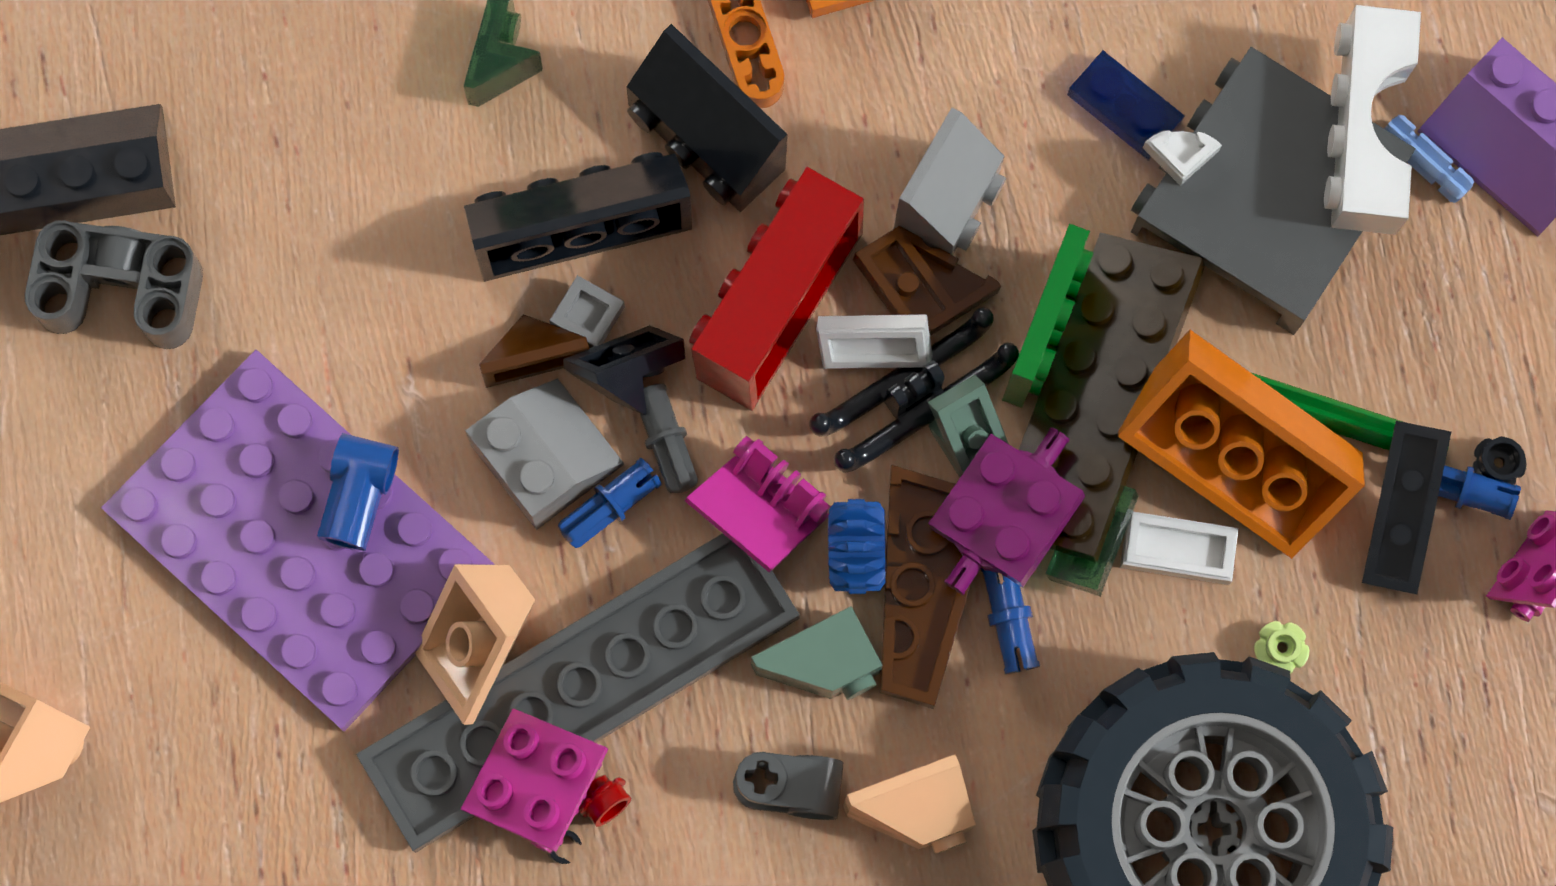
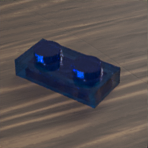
M1104 50L1069 87L1067 93L1071 99L1148 161L1151 159V156L1143 149L1145 141L1162 131H1175L1185 117L1184 114Z

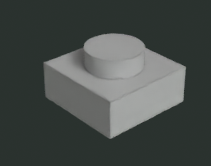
M577 275L549 321L552 325L585 336L589 348H593L603 344L624 310L625 304L623 300Z

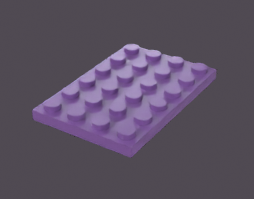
M255 350L101 508L345 732L416 656L415 653L422 644V632L454 564H495L396 475H394L388 493L381 496L366 551L350 550L319 540L317 534L333 481H330L333 454L342 433L351 434L258 350Z

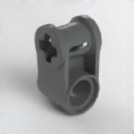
M756 752L745 757L739 764L733 780V790L739 802L745 807L754 810L788 813L792 816L807 819L836 820L838 819L844 763L841 760L823 756H791ZM757 768L765 770V779L774 781V784L767 786L764 794L754 793V783L745 781V778L752 777Z

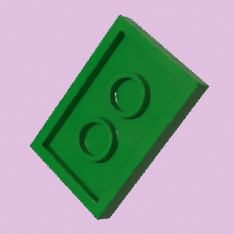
M1069 223L1002 401L1022 408L1028 393L1039 396L1056 351L1046 348L1047 344L1055 347L1058 346L1075 301L1065 297L1067 295L1076 298L1094 253L1084 249L1090 233L1089 230Z

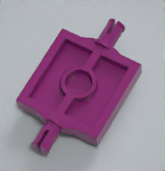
M1050 427L1048 433L1032 454L1028 451L1015 449L993 434L989 435L928 523L933 531L954 543L962 555V558L951 574L944 581L951 589H955L959 594L964 595L966 589L981 568L986 571L1000 573L1022 588L1024 587L1085 498L1083 490L1060 477L1052 467V464L1065 445L1070 441L1067 436L1061 432L1058 434L1057 429Z

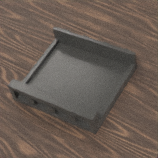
M1250 47L1241 62L1234 58L1229 60L1215 83L1222 91L1213 104L1204 99L1187 125L1194 133L1202 132L1217 140L1222 145L1219 152L1181 186L1159 166V169L1166 173L1157 188L1147 184L1130 210L1138 215L1131 233L1138 236L1144 227L1185 254L1202 258L1207 268L1282 314L1276 324L1295 335L1362 231L1331 228L1332 209L1324 208L1326 182L1329 176H1334L1335 158L1328 157L1327 154L1328 137L1331 126L1338 125L1339 107L1331 105V96L1255 48ZM1372 122L1374 131L1381 144L1393 156L1407 163L1416 148Z

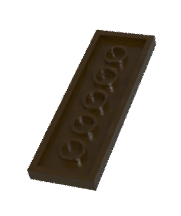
M1101 232L1019 450L1028 451L1033 454L1048 433L1050 427L1057 429L1058 434L1061 432L1069 438V443L1065 445L1052 464V467L1060 477L1083 490L1085 498L1050 549L1098 563L1138 450L1118 437V431L1154 368L1177 344L1205 268L1203 259L1200 257Z

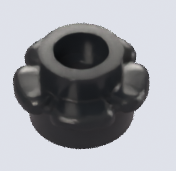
M1503 436L1493 440L1487 438L1481 441L1474 450L1476 461H1474L1472 466L1476 474L1515 485L1517 478H1521L1525 474L1527 463L1524 450L1516 441ZM1500 458L1503 461V467H1496L1494 460Z

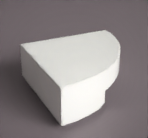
M1168 130L1162 131L1145 141L1143 149L1181 186L1218 153L1222 145L1211 136L1202 132H1170Z

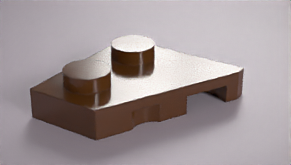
M901 226L896 227L857 251L853 258L854 263L891 315L927 314L930 336L998 294L1001 288L1000 283L989 275L986 279L957 264L959 258L941 248L929 247L923 242L921 237Z

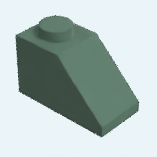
M852 606L751 657V666L756 675L829 699L843 693L846 699L850 700L872 689L877 685L873 677L880 674L883 666Z

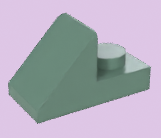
M976 375L971 376L928 402L935 418L934 421L929 423L930 431L959 477L962 476L990 434L1009 444L987 388Z

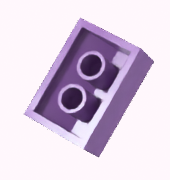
M1502 37L1462 79L1417 132L1419 134L1424 133L1454 161L1453 163L1458 168L1461 167L1473 178L1475 183L1538 237L1556 218V83Z

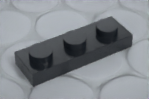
M1396 420L1362 583L1418 594L1452 431Z

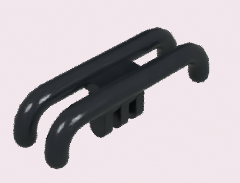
M985 307L978 308L963 325L931 345L932 361L923 367L896 368L825 414L816 413L811 417L809 427L819 437L828 436L841 430L883 402L896 420L850 449L839 450L834 456V464L840 471L851 472L868 464L934 421L935 418L928 404L930 400L973 375H976L987 386L1014 365L1018 359L1019 350L1013 343L1007 342L1002 344L985 362L942 389L945 376L939 366L972 345L990 329L994 321L992 311Z

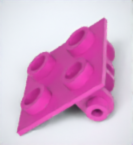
M746 436L734 449L733 453L735 456L687 496L685 502L765 570L770 572L828 518L831 506L824 501L826 494L819 492L804 478L796 485L801 477V473L797 470L788 478L784 477L783 473L789 463L782 460L774 468L773 465L778 457L764 446V442L760 439L753 441Z
M1546 510L1543 515L1530 525L1526 540L1514 557L1504 563L1499 569L1497 581L1486 595L1491 600L1513 602L1514 604L1510 611L1516 617L1526 622H1529L1533 616L1539 617L1545 607H1556V511Z
M513 708L461 810L530 840L533 846L550 854L552 851L556 852L558 847L562 845L563 838L574 816L578 814V808L582 800H585L586 792L597 771L600 770L608 748Z

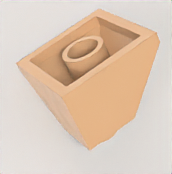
M454 564L422 632V644L415 653L464 725L474 724L535 602L534 597L510 565Z
M0 682V803L63 778L69 765L73 764L80 756L84 745V738L90 729V726Z
M956 754L847 794L843 804L846 817L918 850L932 845L935 854L967 843L964 833L972 830L976 825Z

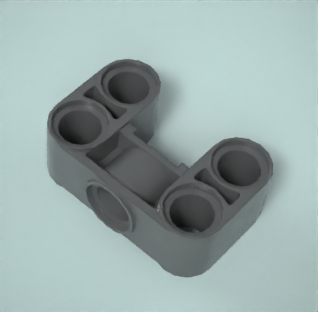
M66 220L54 221L47 224L39 232L36 239L25 290V303L28 310L48 331L56 334H67L76 330L83 323L87 313L91 288L99 289L100 284L137 289L134 304V319L137 326L156 347L174 349L183 345L192 333L203 280V268L189 244L176 236L140 232L122 226L111 225L103 227L68 222ZM67 243L78 244L76 253L70 259L65 261L56 260L57 251ZM174 258L186 259V264L180 273L174 276L162 275L163 267L169 260ZM57 294L67 295V301L61 310L55 313L45 312L46 303L51 297ZM164 309L175 310L174 320L169 326L164 328L152 327V320L158 312Z

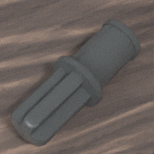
M651 385L644 388L646 415L640 414L648 435L645 446L647 449H653L667 491L669 493H682L692 489L698 483L697 475L683 439L687 435V431L684 427H679L666 392V385Z

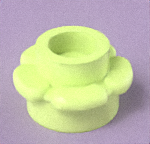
M1273 621L1266 624L1260 630V639L1254 645L1255 656L1258 660L1289 670L1290 674L1294 668H1301L1305 665L1310 650L1304 641L1306 635L1298 625L1291 622L1284 625L1279 621ZM1278 643H1285L1287 651L1284 653L1280 652L1277 649Z

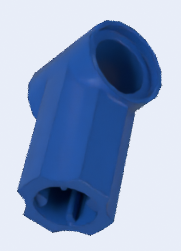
M342 433L331 462L330 481H333L317 534L319 540L350 550L366 551L381 496L388 493L395 475L399 455L397 446Z

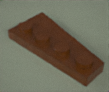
M891 465L882 642L883 666L881 669L880 693L934 709L971 586L970 584L965 594L961 595L944 583L945 579L948 578L962 558V555L954 543L933 531L928 524L955 486V483Z

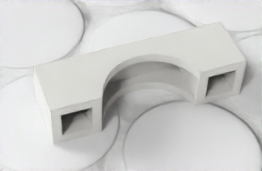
M1356 5L1346 23H1339L1337 27L1334 53L1337 56H1342L1341 74L1336 73L1333 79L1331 105L1339 107L1338 125L1331 126L1327 145L1328 157L1335 158L1334 176L1328 177L1324 192V208L1332 209L1331 228L1396 235L1409 218L1412 166L1393 156L1381 144L1373 128L1371 107L1376 94L1393 85L1404 83L1418 64L1421 12Z

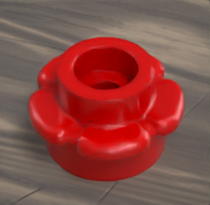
M606 775L593 780L586 792L587 796L579 808V813L583 817H589L596 827L605 825L613 820L631 802L632 798L623 788L626 781L621 777L610 781Z

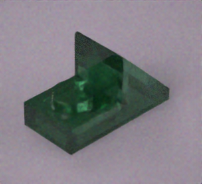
M487 0L464 82L468 105L479 107L531 78L543 69L539 51L515 46L521 26V14L515 12L513 0Z

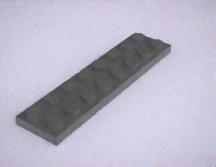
M722 533L503 665L474 724L464 725L448 701L445 700L356 755L412 851L416 853L475 817L462 811L461 807L513 708L597 743L800 619V614L773 571L768 572Z

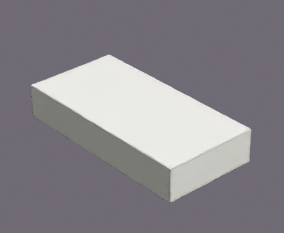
M927 314L818 316L816 332L823 369L923 367L932 361Z
M1129 511L1126 519L1120 568L1229 585L1233 578L1239 528Z

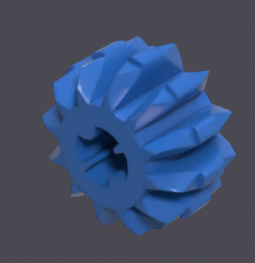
M848 499V502H834L829 510V579L835 591H849V594H866V591H880L885 584V510L879 502H865V499Z

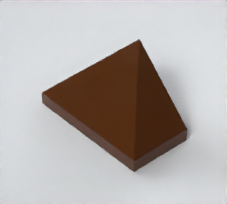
M523 314L480 362L479 366L485 386L488 388L563 369V359L588 350L589 346L585 336Z

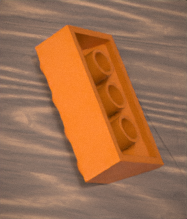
M1191 329L1154 368L1118 431V437L1291 559L1365 486L1363 453Z

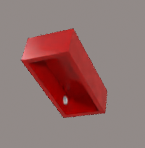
M809 167L805 168L798 181L791 178L784 185L775 204V207L779 209L778 213L769 226L762 223L757 228L747 247V252L751 254L741 271L735 268L730 271L718 293V297L722 299L721 303L712 317L704 314L700 318L689 339V343L693 344L691 350L697 380L751 411L755 408L863 235L864 198Z

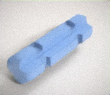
M1404 115L1394 117L1384 129L1416 148L1407 163L1431 185L1436 181L1441 186L1438 191L1450 202L1456 203L1472 188L1474 184L1473 178L1461 167L1455 170L1451 166L1454 161L1424 133L1418 136L1414 132L1416 126Z

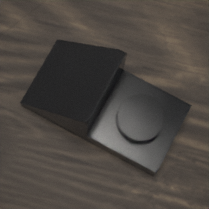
M649 325L563 359L564 369L610 400L646 415L643 377L659 375L664 372L665 367L686 359L684 339Z

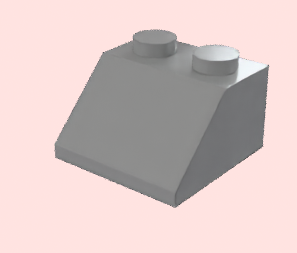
M951 108L899 198L893 228L901 226L921 237L923 242L929 247L941 248L951 255L954 254L957 247L965 251L969 248L981 225V222L974 219L983 202L990 206L993 205L1006 181V177L999 174L1004 155L962 112Z
M558 378L510 397L465 430L472 448L536 530L624 465V462Z

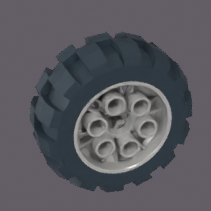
M1214 652L1171 656L1165 663L1145 670L1137 668L1103 689L1067 726L1066 733L1048 758L1036 794L1039 797L1037 827L1032 832L1037 873H1043L1047 886H1180L1177 880L1178 868L1182 862H1190L1201 869L1204 876L1203 886H1238L1236 881L1238 866L1241 863H1250L1261 874V886H1378L1381 874L1391 871L1394 827L1384 824L1380 803V795L1388 792L1373 752L1370 751L1363 755L1345 728L1352 720L1321 690L1312 695L1291 682L1289 670L1250 656L1243 662L1218 659ZM1205 743L1223 745L1220 771L1214 770L1212 762L1208 759ZM1189 762L1197 767L1201 774V784L1198 790L1188 791L1177 783L1174 776L1177 763ZM1237 762H1244L1255 768L1259 779L1255 791L1248 792L1236 785L1233 779V769ZM1140 772L1168 794L1163 801H1157L1131 791ZM1277 782L1287 799L1267 805L1261 795ZM1226 804L1234 808L1235 812L1231 814L1227 811ZM1150 812H1163L1173 822V836L1169 841H1158L1149 834L1146 822ZM1270 812L1281 815L1288 823L1289 834L1284 843L1274 842L1265 833L1263 826L1264 818ZM1208 813L1212 826L1222 828L1223 832L1222 837L1213 841L1212 849L1209 845L1208 837L1198 835L1197 831L1198 826L1207 822ZM1240 819L1243 827L1242 839L1237 838L1238 828L1236 821ZM1163 852L1162 857L1166 862L1169 861V864L1143 884L1131 863ZM1269 853L1293 862L1287 879L1275 870L1273 864L1267 858Z

